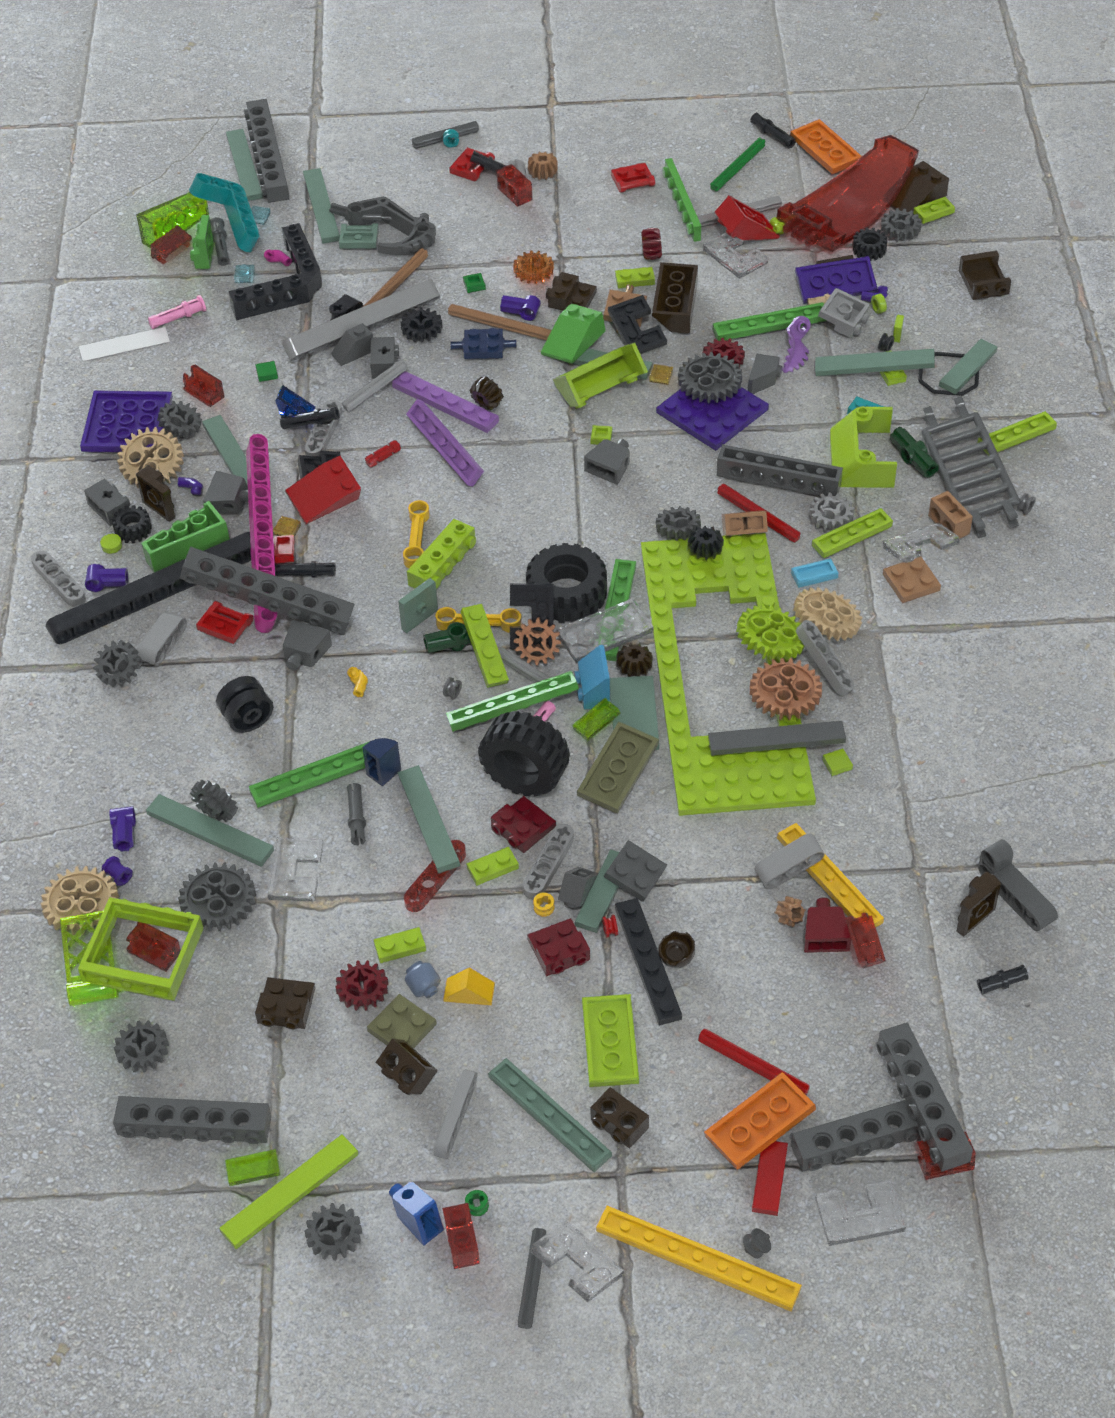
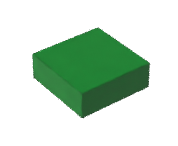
M481 273L463 276V283L467 293L486 290Z
M275 361L255 364L259 382L278 379Z

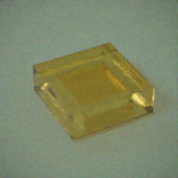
M654 364L649 382L669 385L673 374V367Z
M281 516L273 529V534L276 536L294 535L295 537L301 527V522Z

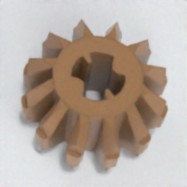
M539 151L538 154L533 153L532 157L528 158V171L532 178L547 180L548 177L553 178L557 174L558 161L553 156V153L547 154L546 151L544 153Z

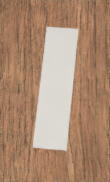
M166 327L82 345L79 346L82 360L87 361L170 342Z

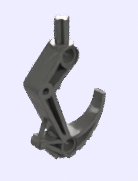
M383 196L350 203L347 207L331 203L329 212L345 217L349 225H367L377 221H384L408 235V237L396 243L379 242L377 245L379 253L389 255L414 254L419 249L423 248L426 250L435 243L436 226L429 222V215L427 213H421L420 217H413L387 197Z

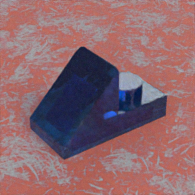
M284 385L281 386L275 400L281 417L288 416L289 414L296 415L312 412L316 408V406Z

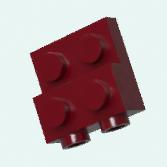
M522 796L511 806L509 804L504 805L491 816L493 832L498 836L504 837L513 848L519 849L522 853L528 851L556 827V820L525 796Z
M571 918L527 934V940L546 977L552 974H559L573 966L583 965L590 960V948L581 931L578 932Z

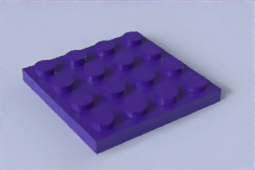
M742 387L738 389L737 394L733 393L732 398L726 396V401L719 398L718 403L714 399L710 403H707V399L699 402L698 397L692 400V395L686 396V391H681L680 389L656 407L657 414L715 451L769 410L767 402Z
M94 390L80 444L81 452H123L120 445H127L124 439L131 440V433L137 436L139 435V429L142 433H145L146 427L149 428L150 432H153L154 427H157L158 432H160L163 427L158 426V414L160 408L164 407L165 403L171 405L173 399L172 392Z

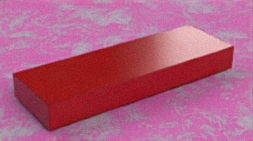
M775 1141L760 1153L752 1212L778 1216L788 1143Z

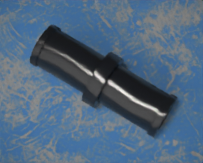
M476 151L473 152L470 162L484 167V170H491L503 176L507 165L493 160V157L484 156Z
M1022 964L1006 971L999 970L995 975L978 979L977 985L983 995L999 988L1007 989L1011 984L1028 980L1029 976L1027 969Z

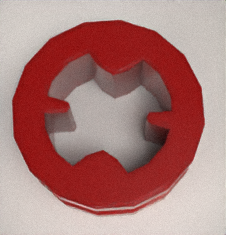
M611 915L610 918L603 916L602 924L605 937L608 938L611 934L618 936L615 915Z

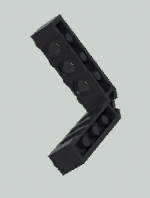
M300 223L282 227L284 246L290 253L297 274L228 291L231 309L236 321L308 303L312 300L314 292L316 290L319 291L322 287L320 267Z

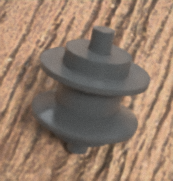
M759 1228L753 1229L751 1234H746L743 1237L745 1252L757 1259L762 1257L763 1253H768L771 1250L769 1234H766Z

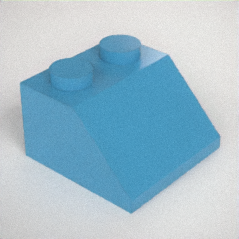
M599 645L578 661V671H574V677L577 683L580 684V688L577 690L578 701L583 702L584 710L610 707L609 671L604 645Z

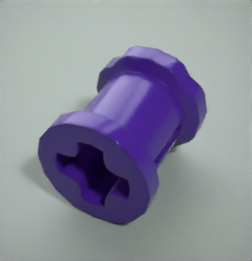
M115 856L109 857L102 865L101 870H104L105 874L110 875L118 886L128 883L133 875V871L129 867L123 866L120 863V859Z

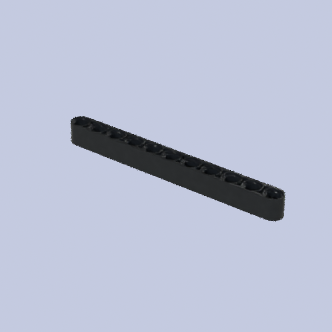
M250 532L240 534L204 551L239 564H245L251 561ZM185 559L50 618L46 622V629L56 644H64L197 584L188 583L180 579Z

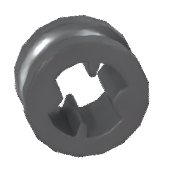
M1024 493L1020 498L1017 509L1020 511L1023 509L1024 513L1028 514L1035 504L1036 497H1029L1028 493Z
M449 677L444 685L443 695H450L452 699H456L461 691L462 682L460 680L454 681V678Z

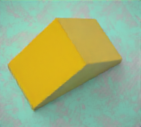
M469 967L447 978L443 1000L444 1002L492 1006L495 982Z

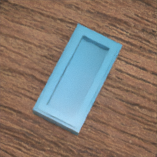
M831 558L791 568V574L798 588L837 579L839 574Z

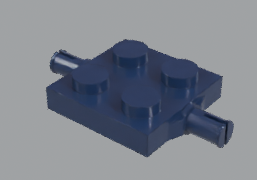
M496 328L464 330L462 341H451L450 343L451 350L462 349L464 359L503 358L505 348H517L516 340H505L503 329Z

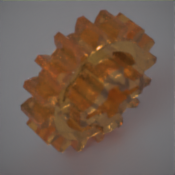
M530 250V253L523 252V256L518 255L517 260H514L513 272L516 278L520 277L521 282L527 280L528 284L531 281L537 284V281L544 282V278L550 279V275L554 273V261H552L551 256L547 257V253L540 254V251L534 253Z

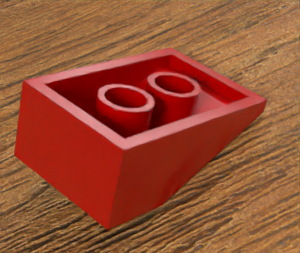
M730 195L727 196L715 211L719 218L718 222L727 228L726 233L732 238L763 240L778 239L780 237L779 234L773 231V226L764 214Z
M338 456L314 469L287 488L285 493L306 525L358 500L361 487L342 457Z

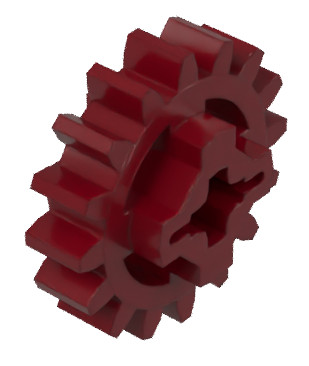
M721 338V341L714 339L713 343L707 342V346L703 347V352L706 356H709L710 352L713 353V356L720 353L721 358L727 355L728 361L734 359V364H739V369L740 364H744L745 351L743 346H738V341L732 343L731 338L728 341L724 340V338Z
M358 960L356 961V966L353 967L351 964H347V971L340 970L341 977H336V994H338L340 1002L345 1001L347 1008L354 1005V1009L357 1011L360 1006H363L364 1010L367 1011L368 1005L371 1004L373 1007H377V1000L384 1001L383 994H388V978L385 976L384 969L379 970L377 963L370 966L367 960L364 965H361ZM360 982H363V989H361Z

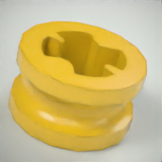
M539 893L534 897L533 905L537 915L546 917L554 912V898L551 894ZM543 902H547V903H548V904L545 905V907H541V906H540V905L543 904Z

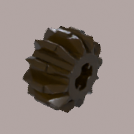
M487 376L476 379L469 390L471 398L475 400V403H478L480 407L486 410L496 408L504 397L502 389L498 387V384Z
M630 642L629 647L623 645L621 650L618 651L616 667L620 670L621 675L627 674L628 677L647 676L648 671H651L653 655L652 652H649L647 646L641 647L640 643L633 645Z

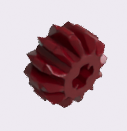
M653 227L643 229L641 237L645 260L661 258L660 230Z

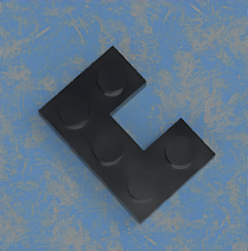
M643 295L608 307V313L625 345L635 343L640 354L667 345V339L660 325L641 331L636 322V319L651 314V309Z
M510 583V606H532L533 623L536 622L537 617H540L541 623L548 619L547 625L551 626L554 624V584ZM510 626V649H515L519 646V643H514V639L520 637L516 634V631H522L521 626ZM541 627L532 628L534 631L544 630V628ZM525 634L523 637L524 647L528 645V638ZM551 635L547 638V644L550 648L552 647ZM533 637V638H534L533 644H534L535 646H536L537 644L543 646V645L541 644V641H542V638H541V637H539L538 639L535 638V637Z

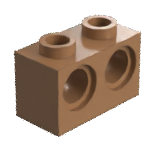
M949 491L931 498L928 516L952 541L970 534L973 516Z
M766 511L722 514L723 535L768 532Z

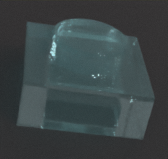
M236 265L235 283H254L255 265Z

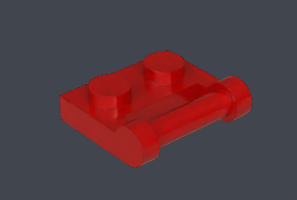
M467 147L449 167L450 174L471 181H477L484 167L470 162L473 152L476 151L487 157L491 156L493 160H495V156L491 152L483 153Z
M638 163L611 170V176L620 193L649 185V187L655 186V177L651 174L646 163Z
M214 601L197 622L196 627L198 631L234 644L246 627L252 624L254 616L249 613L243 614L223 606L218 601Z

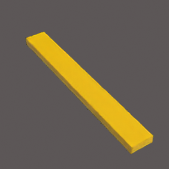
M606 1206L596 1226V1231L790 1312H792L801 1291L802 1285L610 1206Z

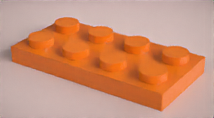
M820 119L790 131V135L796 139V143L832 175L862 162V156Z
M782 1072L704 1131V1134L715 1148L738 1170L814 1112L816 1106Z

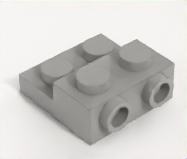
M836 288L819 311L818 316L835 324V331L851 338L853 334H859L862 328L861 323L866 324L868 321L870 304Z

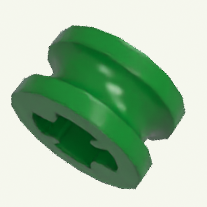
M473 1190L466 1195L465 1205L467 1212L476 1217L482 1216L488 1211L489 1202L485 1192ZM475 1199H479L480 1206L475 1207Z

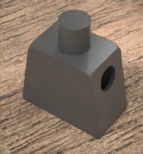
M607 439L603 440L584 456V471L618 485L630 462L628 442L624 439H619L617 443Z
M216 471L203 499V503L210 501L219 514L239 513L242 511L245 502H248V485L243 477Z
M292 620L283 643L284 657L287 660L286 666L293 671L297 670L300 664L313 667L332 646L330 630Z

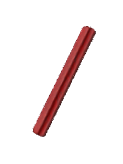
M724 483L718 487L717 493L745 512L766 511L767 526L795 543L800 539V531Z
M703 1029L699 1034L698 1041L770 1081L783 1072L805 1095L808 1094L810 1085L708 1029Z

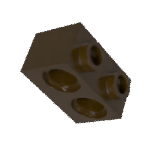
M392 1038L375 1062L382 1068V1074L389 1079H394L399 1084L398 1088L407 1095H421L438 1071L405 1040ZM398 1056V1064L396 1065L395 1059ZM413 1072H415V1079H414V1081L412 1080V1074H413Z
M611 1087L590 1107L593 1125L600 1130L604 1129L615 1142L620 1145L624 1144L629 1149L649 1129V1115ZM610 1110L613 1111V1113L606 1114L604 1113V1111ZM625 1125H631V1126H633V1127H632V1128H624L623 1126H625Z

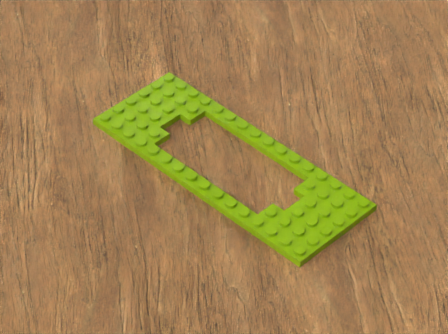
M766 533L723 536L724 545L722 546L721 554L716 555L715 559L708 557L707 561L703 557L697 559L696 555H691L690 549H688L689 538L686 540L678 539V541L641 542V554L678 815L815 805L816 797L806 747L711 755L708 735L691 737L672 608L696 607L695 594L728 591L730 604L756 602V606L759 609L761 605H764L766 609H769L770 605H772L774 610L777 611L780 607ZM766 656V662L772 665V661ZM776 714L778 726L802 724L801 718L798 719L795 715H792L791 720H788L785 715L782 720H779V715Z

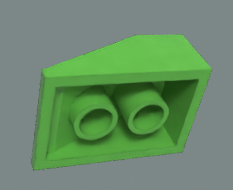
M570 304L559 315L541 350V355L573 364L606 331L602 312Z

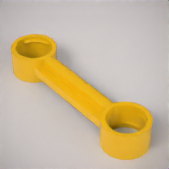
M422 500L413 501L408 507L409 518L412 521L409 547L403 551V561L407 568H410L417 560L409 559L408 557H420L424 552L421 548L424 522L429 519L430 513L428 503ZM418 510L425 511V512L419 513V514L413 513V512L418 511Z
M442 607L435 614L436 626L441 631L446 630L454 622L464 624L462 615L456 613L451 607ZM514 608L505 609L500 614H486L490 626H500L503 631L510 633V626H520L522 624L521 613ZM444 617H451V618H453V619L450 620V621H441V620H440V619H442V618H444ZM509 618L517 620L512 623L505 622V620Z

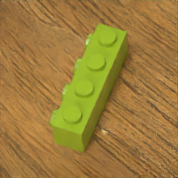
M453 518L407 570L408 586L417 588L431 578L435 581L437 589L445 576L452 572L453 567L462 561L466 552L474 547L476 543L475 528Z

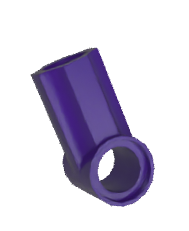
M503 295L500 311L518 314L524 320L532 321L538 313L541 301L533 295L526 296L525 299Z
M91 564L87 567L85 587L89 591L99 592L104 587L124 586L129 582L127 568L105 569L100 564Z
M134 807L110 809L113 847L121 852L129 851L131 847H134L133 827L136 826Z

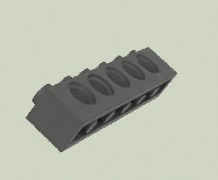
M723 444L717 458V476L817 496H821V494L828 496L829 492L832 493V496H836L841 487L843 467Z
M908 1022L881 1030L878 1042H876L877 1051L881 1057L884 1056L887 1062L888 1073L891 1077L895 1078L898 1093L902 1099L905 1098L908 1104L909 1115L912 1120H916L919 1126V1135L924 1142H927L930 1148L929 1153L932 1161L938 1164L941 1172L969 1163L973 1148ZM897 1053H902L905 1056L897 1055ZM907 1074H913L915 1077H910ZM917 1095H924L927 1098H920ZM928 1116H934L937 1119L933 1120L930 1119ZM939 1138H946L949 1141H942Z
M924 1095L919 1096L920 1098H927ZM906 1100L792 1133L791 1147L801 1171H815L833 1162L839 1164L850 1157L857 1155L865 1156L871 1151L880 1148L889 1149L895 1144L904 1141H915L920 1137L919 1126L916 1120L911 1119L908 1112V1104ZM928 1116L930 1119H933V1120H936V1119H937V1118L934 1117V1116ZM889 1125H896L898 1128H892ZM865 1132H873L875 1135H868ZM841 1139H849L851 1142H844ZM817 1146H825L827 1149L822 1150Z
M118 1096L113 1125L117 1135L125 1138L143 1136L149 1139L162 1137L173 1140L196 1139L201 1142L221 1140L225 1143L240 1141L258 1144L267 1143L271 1111L269 1103ZM147 1117L142 1121H138L140 1118ZM191 1120H197L194 1123H188ZM217 1121H222L220 1124H217V1125H214V1124H213V1123H215V1122H217ZM246 1122L245 1125L238 1126L240 1123Z

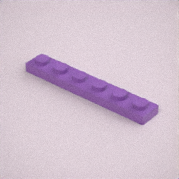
M406 371L392 381L393 388L413 398L420 399L424 403L486 433L499 422L498 415Z
M417 399L406 415L468 486L473 487L484 470L422 400Z

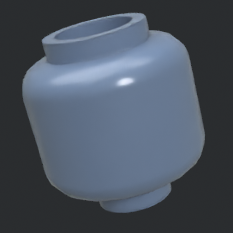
M418 961L406 970L405 982L415 997L425 996L430 998L438 992L437 987L441 979L430 963Z

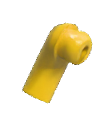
M351 667L348 669L347 675L355 684L353 695L363 697L368 678L357 667Z

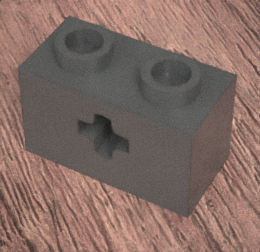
M394 337L371 338L370 367L372 379H375L399 361L396 356H399V345H395Z
M105 478L84 490L87 504L110 527L112 526L114 513H119L118 510L120 508L125 510V506H130L127 496L121 495L114 484H110Z

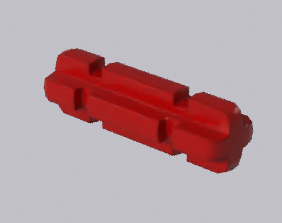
M396 440L388 443L389 446L385 445L373 452V454L366 456L365 463L369 467L377 465L392 456V453L395 454L400 451V443Z

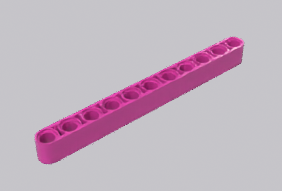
M253 434L249 439L246 450L252 568L275 576L268 441L262 434ZM254 605L255 628L261 633L271 632L277 618V612Z

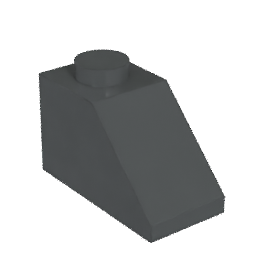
M363 323L346 330L331 352L333 358L343 366L370 354L373 333Z
M756 354L748 380V391L755 394L775 385L777 377H781L782 365H779L780 357Z
M576 867L565 872L558 900L563 901L564 905L570 908L582 906L598 873L582 867Z

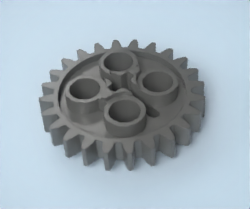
M703 352L702 357L695 354L694 359L689 357L688 362H683V367H679L678 386H681V391H686V396L692 395V400L698 397L699 402L707 399V403H710L714 399L718 403L719 398L726 401V396L732 398L733 393L737 394L738 389L741 388L742 369H739V364H734V359L728 361L727 355L721 358L720 353L713 356V353L710 352L709 356H706Z
M214 862L213 868H209L206 864L204 865V871L196 869V876L189 874V881H183L184 888L179 889L180 897H178L180 909L181 912H191V914L200 915L203 927L207 925L208 931H211L213 926H217V930L221 931L222 925L230 929V923L234 922L236 925H239L238 918L246 919V912H252L251 905L256 903L254 898L256 891L253 880H250L249 874H244L243 868L236 870L235 864L227 868L226 862L221 867H218L217 863Z

